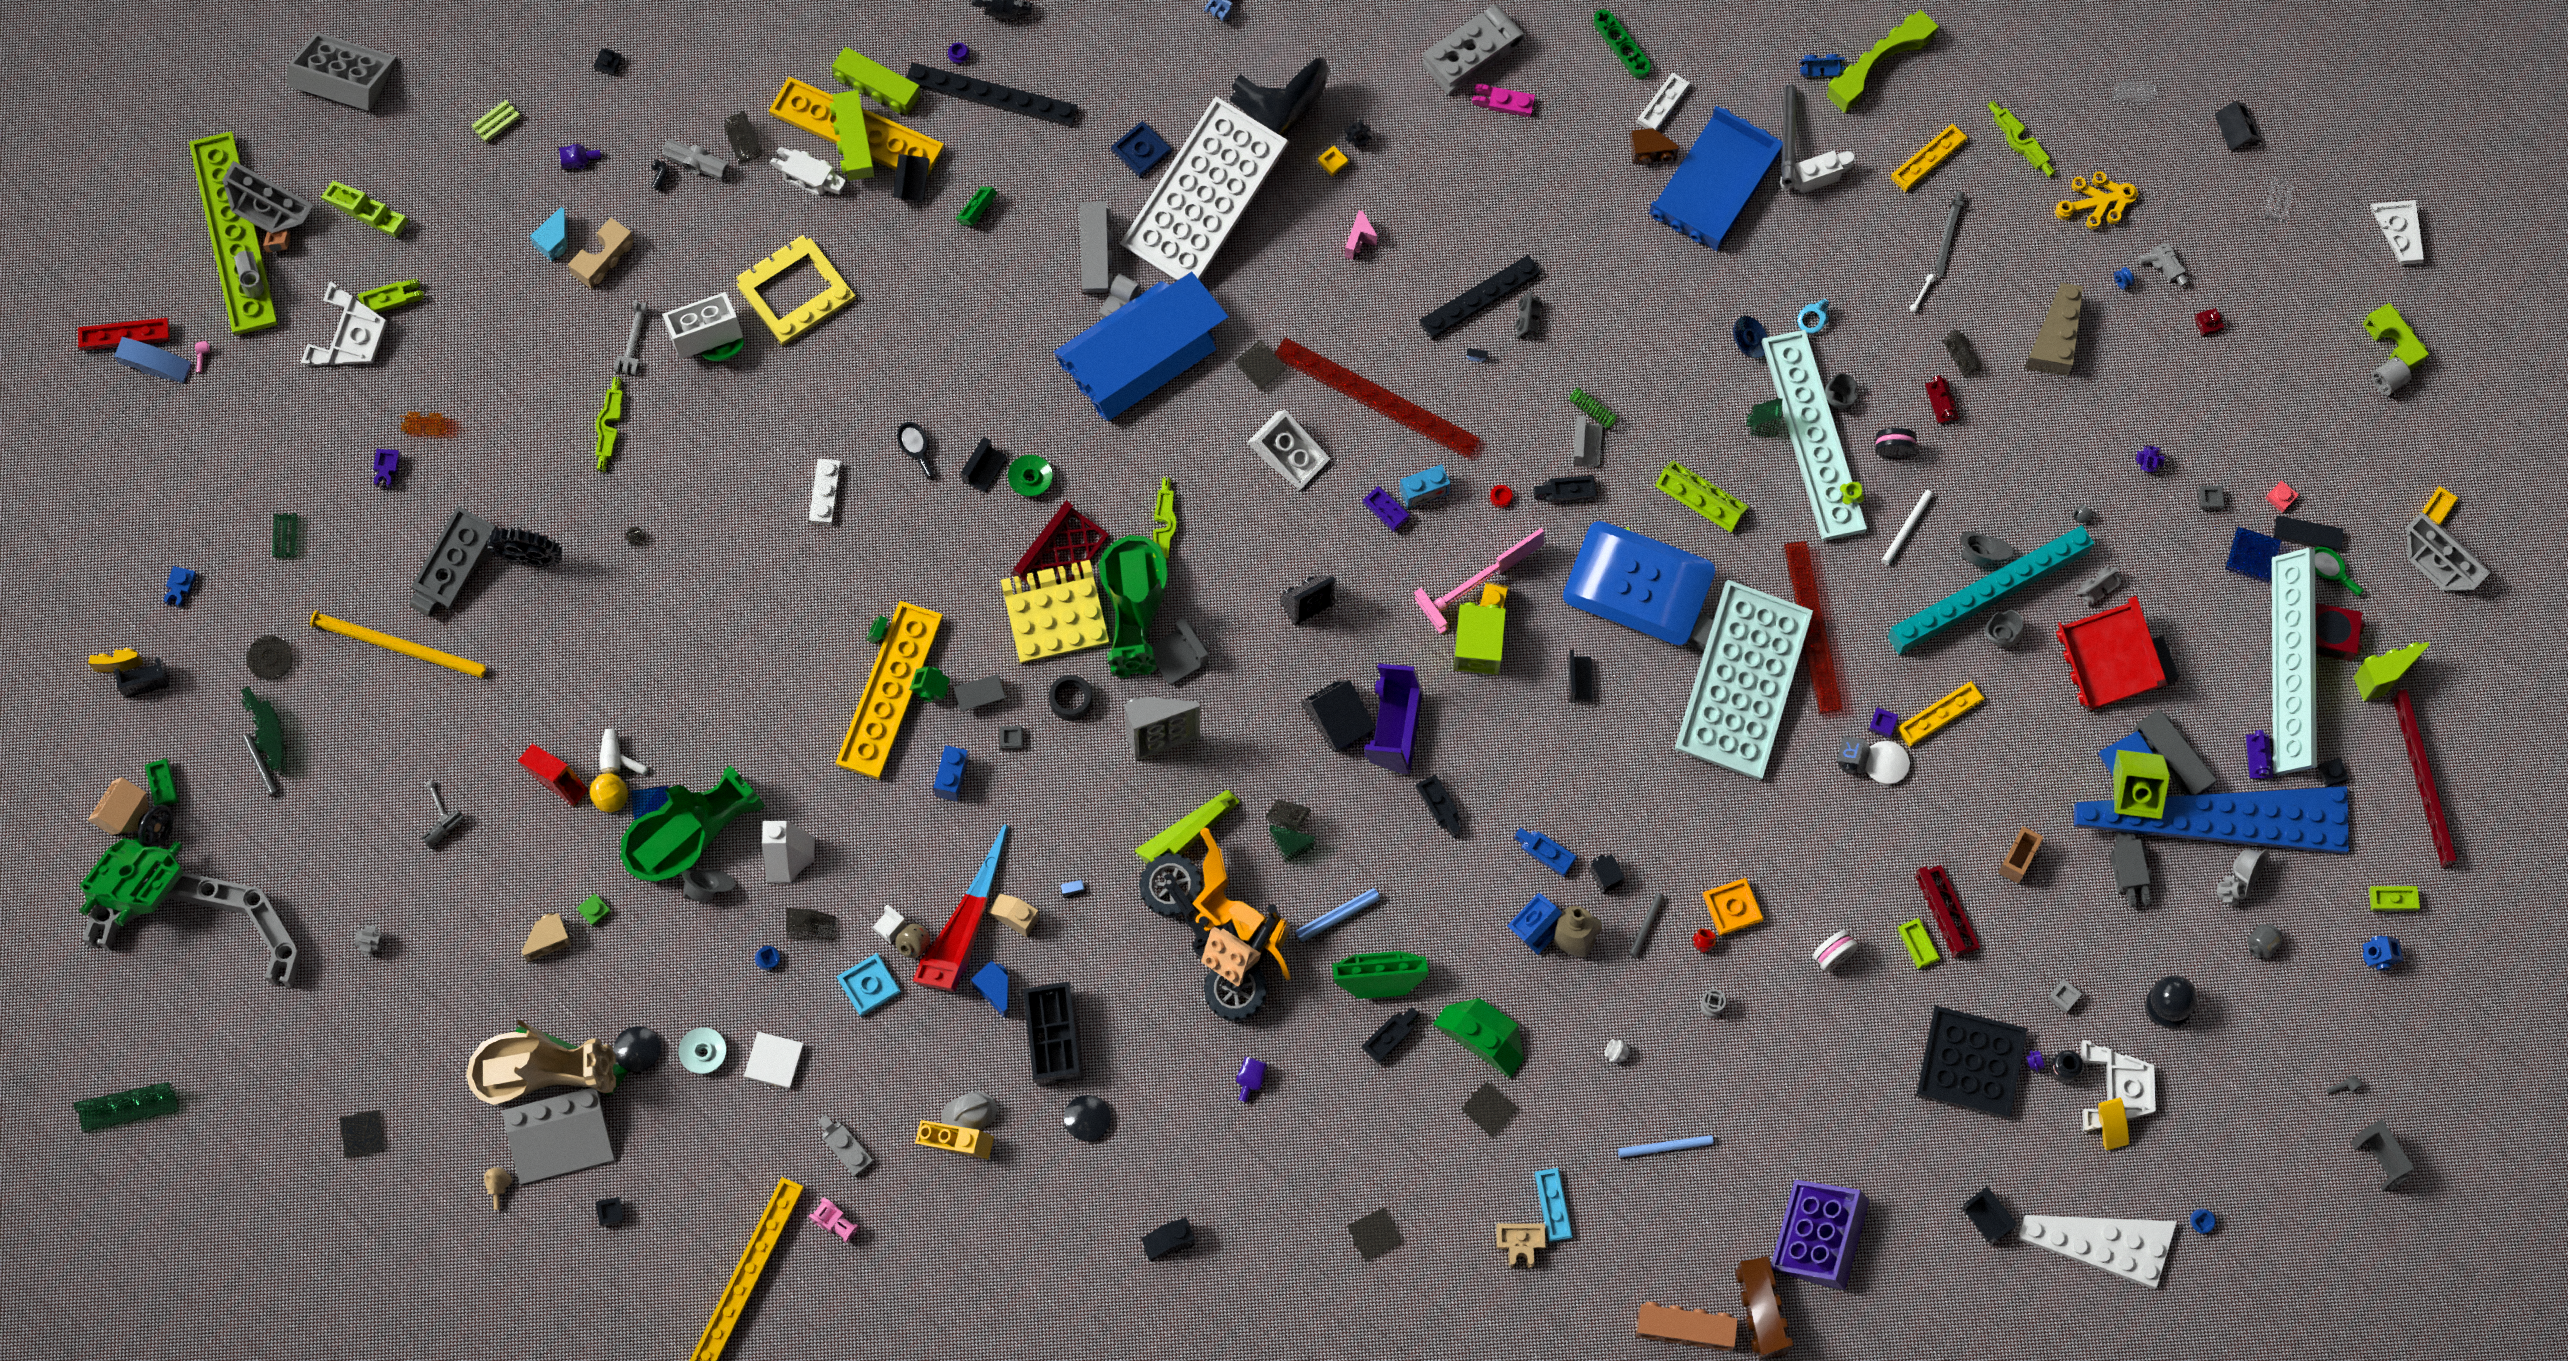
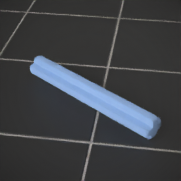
M1372 888L1297 929L1296 935L1298 939L1304 942L1379 901V893L1375 888Z

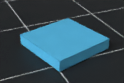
M878 953L837 976V980L860 1017L901 994L899 987Z

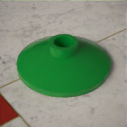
M743 337L733 342L714 347L711 350H705L701 354L704 358L711 361H722L732 358L742 350L744 339Z
M1024 455L1017 458L1010 465L1007 474L1010 487L1017 494L1026 497H1034L1044 493L1051 485L1053 478L1049 463L1037 455ZM1030 476L1034 477L1033 481H1027L1026 479Z

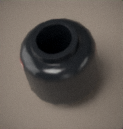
M2065 1050L2055 1056L2051 1062L2050 1070L2055 1080L2060 1083L2069 1084L2079 1078L2083 1072L2084 1064L2079 1054L2071 1050Z

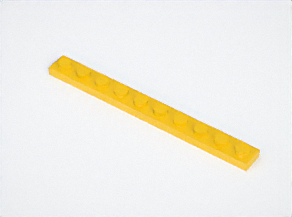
M781 1177L690 1361L719 1360L804 1190L802 1185Z

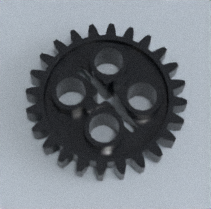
M501 528V531L495 530V532H491L487 543L488 549H491V553H496V557H503L502 560H510L511 563L527 564L530 567L532 565L541 568V565L549 567V565L555 566V564H559V561H561L563 547L560 546V543H555L554 539H548L547 535L541 536L538 532L531 533L530 530L525 532L520 528L518 530L509 528V530Z

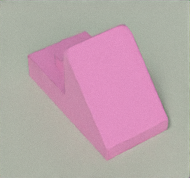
M1360 210L1345 247V258L1351 260L1354 259L1355 253H1360L1363 242L1377 246V234L1364 212Z

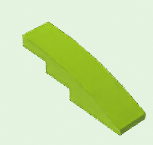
M334 180L321 196L322 200L342 212L395 238L399 236L409 222L406 216L389 210L385 204L370 199L366 193Z

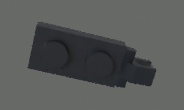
M1594 475L1550 478L1549 481L1544 482V485L1534 486L1533 497L1534 500L1546 499V502L1552 503L1596 499Z
M1436 774L1417 783L1415 788L1437 825L1441 829L1446 827L1452 838L1461 834V828L1457 823L1460 820L1458 810Z
M1411 1007L1404 1015L1400 1012L1396 1015L1394 1014L1361 1046V1049L1379 1064L1411 1033L1415 1027L1412 1023L1417 1019L1419 1013Z

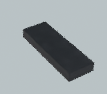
M2277 515L2272 539L2316 548L2326 547L2340 552L2344 529Z

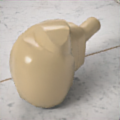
M494 1167L486 1171L484 1182L488 1195H493L494 1210H500L499 1194H505V1188L511 1184L512 1179L504 1168Z

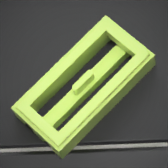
M505 100L475 122L472 128L488 143L521 117L514 107L510 106L509 102ZM509 114H512L510 117H508L506 120L500 123L501 120H503ZM493 126L495 127V128L492 129L490 132H488L486 135L484 134L486 131H488L489 129H491Z

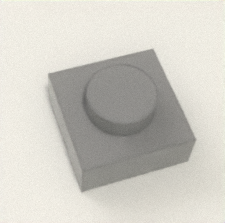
M2063 979L2048 999L2067 1013L2082 993Z

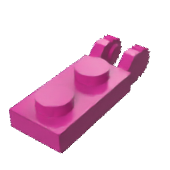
M1477 84L1474 90L1476 93L1491 97L1489 100L1484 96H1473V105L1485 107L1488 110L1531 117L1535 99L1534 94L1497 87L1491 88L1485 84Z

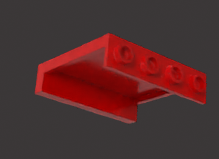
M2137 596L2128 598L2129 603L2081 620L2063 626L2061 622L2058 623L2060 630L2056 631L2060 644L2064 643L2067 650L2063 652L2067 665L2072 664L2074 671L2070 672L2074 686L2079 685L2081 692L2077 693L2081 706L2085 705L2088 712L2168 685Z

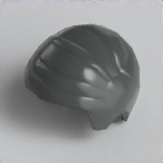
M2015 610L1995 613L1985 627V634L1988 640L2000 647H2010L2019 643L2025 629L2022 616Z

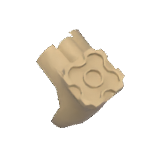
M518 1019V1025L527 1029L526 1034L518 1032L500 1034L482 1042L471 1056L466 1073L469 1088L475 1096L492 1105H500L525 1096L537 1089L552 1085L592 1087L600 1092L609 1093L613 1092V1088L616 1087V1078L612 1070L613 1065L616 1064V1055L613 1052L612 1046L608 1044L601 1045V1041L596 1038L587 1040L579 1048L568 1050L550 1041L541 1030Z

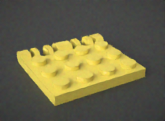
M1090 560L1080 562L1084 579L1080 578L1077 563L1072 564L1071 569L1075 581L1068 583L1066 581L1065 569L1063 566L1058 567L1061 580L1059 585L1056 583L1053 568L1037 571L1041 589L1037 590L1033 574H1027V581L1031 589L1028 592L1022 593L1020 578L1018 576L1013 577L1017 592L1015 595H1013L1010 578L1001 580L1020 664L1109 644Z

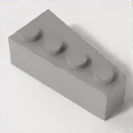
M1106 201L1080 202L1082 293H1109L1108 286H1112L1113 275L1108 273V265H1112V251H1108V243H1112L1111 230H1107V221H1111V208H1107Z

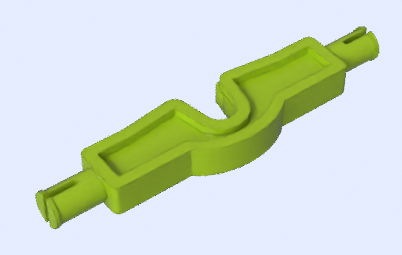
M1995 100L1990 102L1987 107L1995 114L1993 120L2006 134L2010 147L2017 153L2024 155L2036 170L2041 168L2048 178L2053 176L2056 171L2049 165L2048 161L2050 158L2042 150L2036 139L2031 137L2026 140H2020L2018 137L2024 133V125L2007 108L2002 110Z
M613 377L612 388L607 389L604 408L596 419L598 442L595 454L599 459L596 469L601 472V469L602 472H606L607 461L612 460L618 437L617 429L608 427L606 424L621 420L623 393L620 390L622 382L620 377L618 379Z
M1166 477L1162 478V490H1158L1154 520L1167 524V527L1153 530V541L1160 545L1166 562L1169 561L1170 541L1174 538L1177 527L1176 517L1173 513L1174 492L1171 491L1172 479L1167 477V486Z

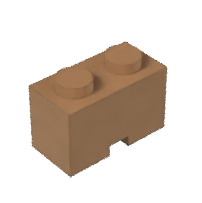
M2022 826L1998 874L2019 884L2043 836Z

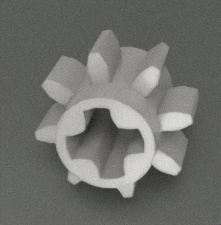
M2235 876L2225 877V881L2220 882L2217 886L2218 898L2228 905H2239V900L2245 898L2246 886L2244 882L2236 879Z
M365 925L364 930L357 931L355 947L359 948L361 954L372 956L373 951L381 949L383 934L378 933L379 930L376 926Z

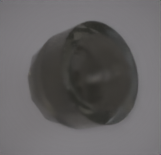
M633 526L627 530L626 539L630 545L639 546L644 542L645 535L641 528Z

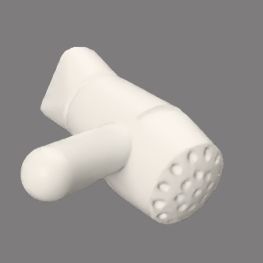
M605 729L599 758L601 772L604 774H617L620 771V765H623L642 775L647 774V766L620 754L617 731L615 729Z

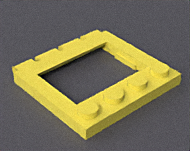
M803 235L789 243L792 250L784 246L771 255L774 260L773 262L767 257L754 265L753 269L756 273L753 274L748 269L736 277L739 282L737 284L738 289L782 347L856 300L854 293L811 238L806 240ZM808 254L814 262L816 269L832 287L778 320L754 288Z

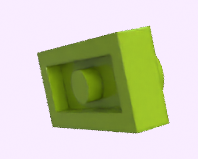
M2371 886L2369 888L2371 911H2418L2420 909L2417 886Z

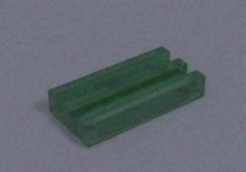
M274 513L273 558H296L297 513H292V515H288V513H283V515ZM280 521H283L281 552H279ZM288 521H292L290 552H287Z

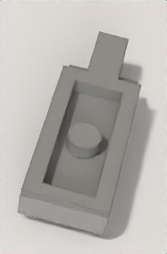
M826 1115L818 1121L825 1130V1133L822 1134L825 1143L854 1177L873 1163L870 1156L839 1121L834 1125Z

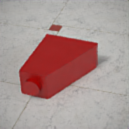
M533 743L517 760L529 775L573 807L588 791V788L568 764Z

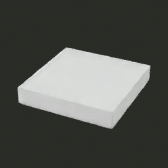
M758 1032L744 1077L791 1090L804 1044Z

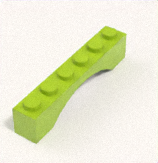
M1921 9L1916 14H1910L1904 20V24L1900 27L1896 26L1890 31L1889 36L1885 40L1880 39L1874 45L1873 50L1863 53L1855 65H1849L1844 70L1842 76L1832 79L1828 84L1827 97L1846 113L1860 101L1864 81L1878 63L1899 52L1921 50L1936 37L1939 26Z

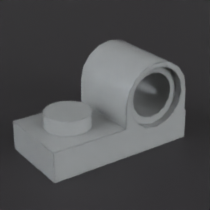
M1119 274L1112 283L1109 297L1099 310V316L1105 318L1136 298L1140 293V284Z

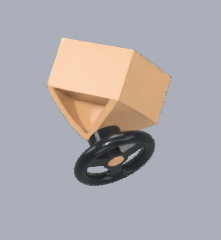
M121 777L112 781L88 821L111 835L138 831L139 841L145 847H159L167 840L172 831L174 816L171 809L166 805H156L149 810L146 792ZM158 812L166 814L161 819L154 816ZM166 825L162 835L157 839L158 833ZM146 833L150 834L149 842L146 839Z

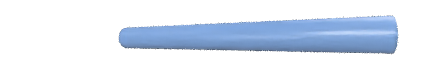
M1708 1135L1618 1148V1156L1623 1158L1713 1145V1137Z

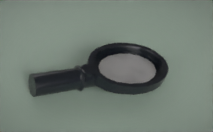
M905 422L897 430L898 444L907 456L917 458L926 478L932 479L935 474L928 462V458L925 456L928 449L927 436L918 424Z

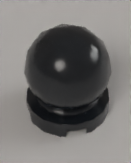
M2178 975L2161 978L2151 988L2146 997L2145 1010L2149 1019L2154 1024L2168 1027V1029L2183 1025L2197 1007L2198 996L2195 986L2187 978Z

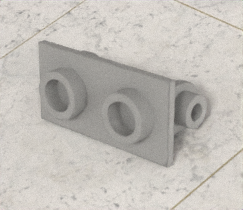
M2109 566L2102 568L2097 572L2098 576L2093 580L2088 579L2081 583V588L2075 594H2083V602L2086 605H2093L2105 596L2101 590L2102 587L2106 593H2109L2121 584L2122 576L2119 573H2115L2120 568H2110Z

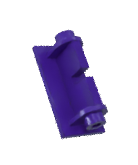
M2256 730L2255 735H2245L2249 778H2273L2269 734H2264V730Z

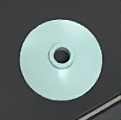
M705 1027L696 1028L688 1032L681 1040L678 1051L679 1058L687 1070L696 1074H707L719 1068L726 1056V1044L723 1037L717 1031ZM701 1050L708 1051L704 1057L700 1056L699 1053Z

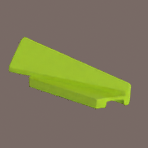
M1225 790L1138 847L1135 853L1146 864L1154 861V858L1159 855L1160 857L1165 856L1164 854L1167 853L1182 855L1202 837L1200 832L1203 828L1210 830L1237 806L1240 801L1229 790Z

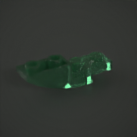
M247 686L240 690L245 697L241 699V702L247 712L252 710L255 714L252 720L258 730L254 731L258 739L254 742L261 753L266 751L269 757L265 760L272 771L277 769L280 776L285 774L286 745L281 724L268 699L259 704L250 687Z

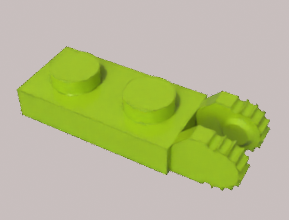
M418 279L404 282L399 281L357 294L360 303L375 313L414 303L424 298L422 291L404 293V291L418 288L420 286Z

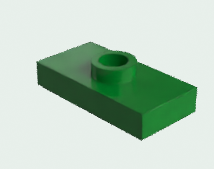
M166 758L145 764L154 806H169L179 803L169 760Z

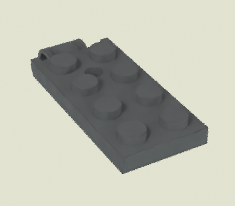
M457 505L411 585V589L417 592L410 600V607L429 618L437 612L439 603L451 610L488 546L489 535L491 532H495L498 527ZM444 572L448 573L446 580L441 579V574Z

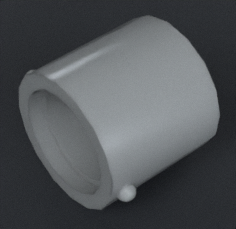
M2394 357L2371 373V378L2375 387L2382 394L2388 396L2411 380V372L2400 358Z

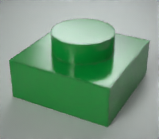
M880 615L873 621L866 641L875 644L878 640L884 639L888 631L886 626L888 618Z

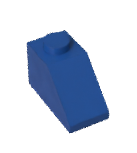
M991 960L971 979L972 986L1006 1018L1008 1016L1009 980L1007 976L1009 973L1000 963L996 965Z

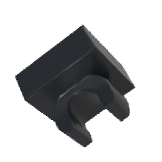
M601 48L593 66L594 70L615 77L623 59L622 54L607 48Z

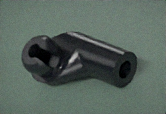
M655 159L651 169L657 173L650 187L660 192L668 176L667 165L664 161L661 162Z

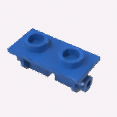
M1826 54V58H1817V55H1804V59L1799 61V63H1804V66L1800 67V75L1805 77L1821 76L1820 68H1824V76H1840L1844 72V65H1840V62L1845 60V57H1839V54Z

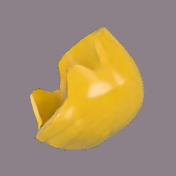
M611 773L601 774L591 783L590 797L600 811L612 813L624 806L628 798V789L619 776Z

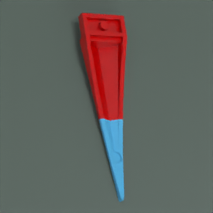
M1006 824L1001 828L983 865L955 912L920 960L913 978V982L916 985L952 992L956 991L962 973L966 972L1009 829Z

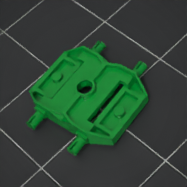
M138 835L134 840L123 838L110 846L79 885L86 895V902L79 909V912L84 916H88L89 912L96 905L122 911L115 919V922L120 926H123L132 915L155 912L184 874L175 860L176 855L183 846L178 842H174L169 850L158 847H145L140 843ZM158 863H160V866L154 872V868ZM150 877V879L147 881V883L140 891V886L143 884L146 878Z

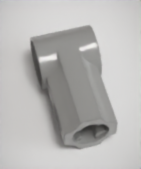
M246 250L238 252L234 259L240 284L246 296L257 298L263 293L264 286L254 254Z

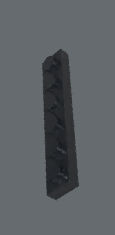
M1527 255L1421 318L1419 324L1429 338L1433 340L1540 276L1541 270L1531 257Z

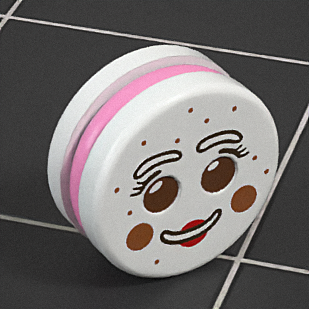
M1847 930L1834 934L1814 952L1813 958L1821 964L1820 967L1823 971L1828 972L1835 969L1857 950L1858 943L1850 937L1851 935Z

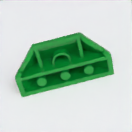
M1404 951L1354 954L1341 960L1339 963L1332 964L1334 983L1358 999L1406 995L1429 975L1426 956H1417Z
M1480 998L1447 1005L1433 1023L1434 1027L1508 1078L1513 1076L1524 1060L1519 1025Z

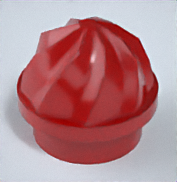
M1699 929L1693 936L1694 947L1697 951L1709 952L1716 944V935L1708 929Z

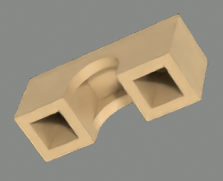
M611 217L597 232L599 243L605 247L604 250L599 254H589L582 249L568 264L571 275L591 289L595 284H599L603 280L605 273L610 268L616 266L621 255L624 252H628L634 242L631 231Z

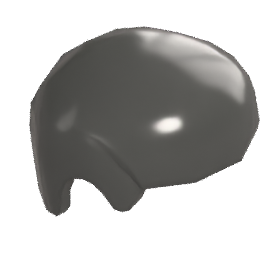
M1845 373L1836 374L1825 387L1826 399L1835 408H1850L1858 399V396H1856L1857 382Z

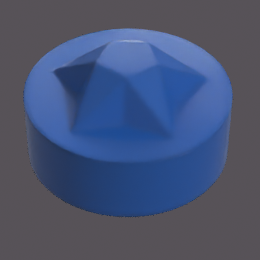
M764 946L755 954V963L762 970L773 969L780 960L778 951L772 946Z
M2200 1208L2191 1214L2190 1224L2194 1230L2205 1234L2213 1230L2216 1219L2212 1212Z

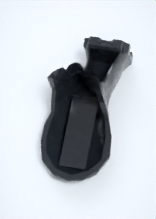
M1323 57L1314 59L1284 89L1258 87L1239 74L1232 86V89L1236 92L1231 96L1230 101L1249 117L1285 138L1319 101L1328 80L1329 66Z

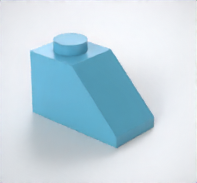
M562 207L530 235L533 246L551 262L556 257L562 256L568 245V219Z

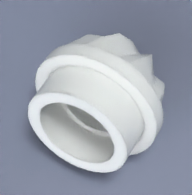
M1612 1039L1607 1045L1605 1056L1609 1058L1610 1062H1623L1629 1056V1049L1623 1041Z

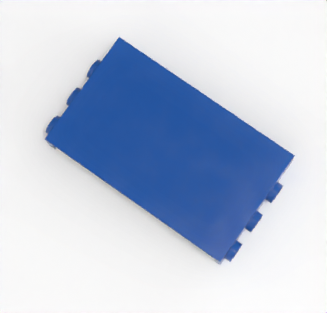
M1715 106L1712 118L1657 201H1652L1649 214L1656 221L1670 225L1676 232L1688 235L1694 242L1702 243L1718 251L1782 153L1783 142L1771 136L1766 130L1751 125L1748 120L1738 118L1728 109Z

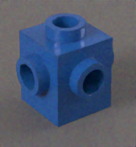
M2375 936L2371 938L2370 942L2362 944L2365 963L2368 967L2376 968L2377 971L2389 970L2392 968L2391 965L2404 961L2400 942L2397 938Z

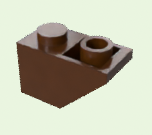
M1654 128L1631 130L1629 142L1633 164H1649L1654 161L1669 162L1677 158L1678 145Z

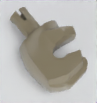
M1570 906L1563 910L1558 918L1553 943L1568 954L1586 957L1594 947L1597 934L1602 931V922L1600 919L1593 917L1583 907Z

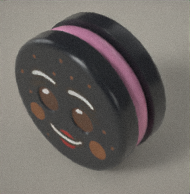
M1887 428L1875 434V453L1880 457L1905 459L1917 453V434L1910 429Z

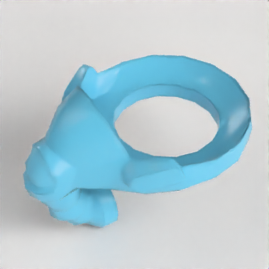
M1823 299L1818 303L1805 306L1798 315L1797 323L1799 328L1805 330L1807 334H1815L1822 330L1828 324L1827 309L1829 301ZM1815 312L1819 315L1820 320L1816 327L1808 328L1803 324V317L1806 313Z

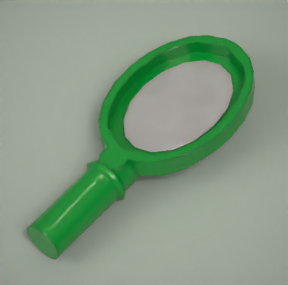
M2326 547L2314 549L2315 573L2328 581H2340L2342 585L2346 586L2356 596L2363 592L2364 589L2344 574V561L2336 552Z

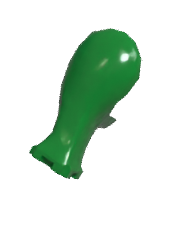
M1129 535L1116 540L1104 551L1098 564L1101 582L1109 595L1116 614L1114 642L1111 651L1107 653L1109 666H1111L1112 676L1127 678L1133 673H1140L1142 675L1152 674L1153 671L1157 670L1153 649L1147 643L1150 627L1164 599L1168 575L1166 559L1160 545L1145 536Z

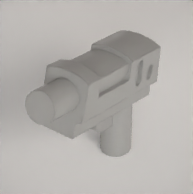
M2162 243L2152 247V254L2139 255L2140 264L2152 263L2156 269L2161 268L2169 282L2177 280L2181 287L2189 283L2185 277L2186 271L2176 259V254L2169 243Z

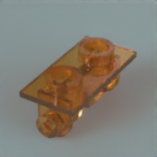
M407 411L406 416L400 415V418H405V422H401V431H405V434H422V426H426L425 434L442 436V434L447 433V425L443 424L444 420H449V418H443V413L429 412V417H422L420 412Z

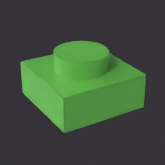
M595 893L577 907L579 913L592 927L611 913L610 909Z

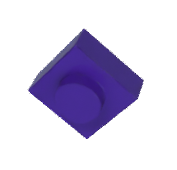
M1877 707L1868 730L1890 738L1898 715Z

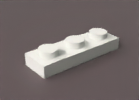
M818 459L809 516L810 524L828 526L833 524L841 467L840 460Z

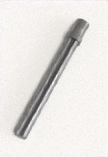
M1793 84L1785 85L1783 97V154L1781 172L1782 184L1784 186H1793L1795 184L1796 89Z

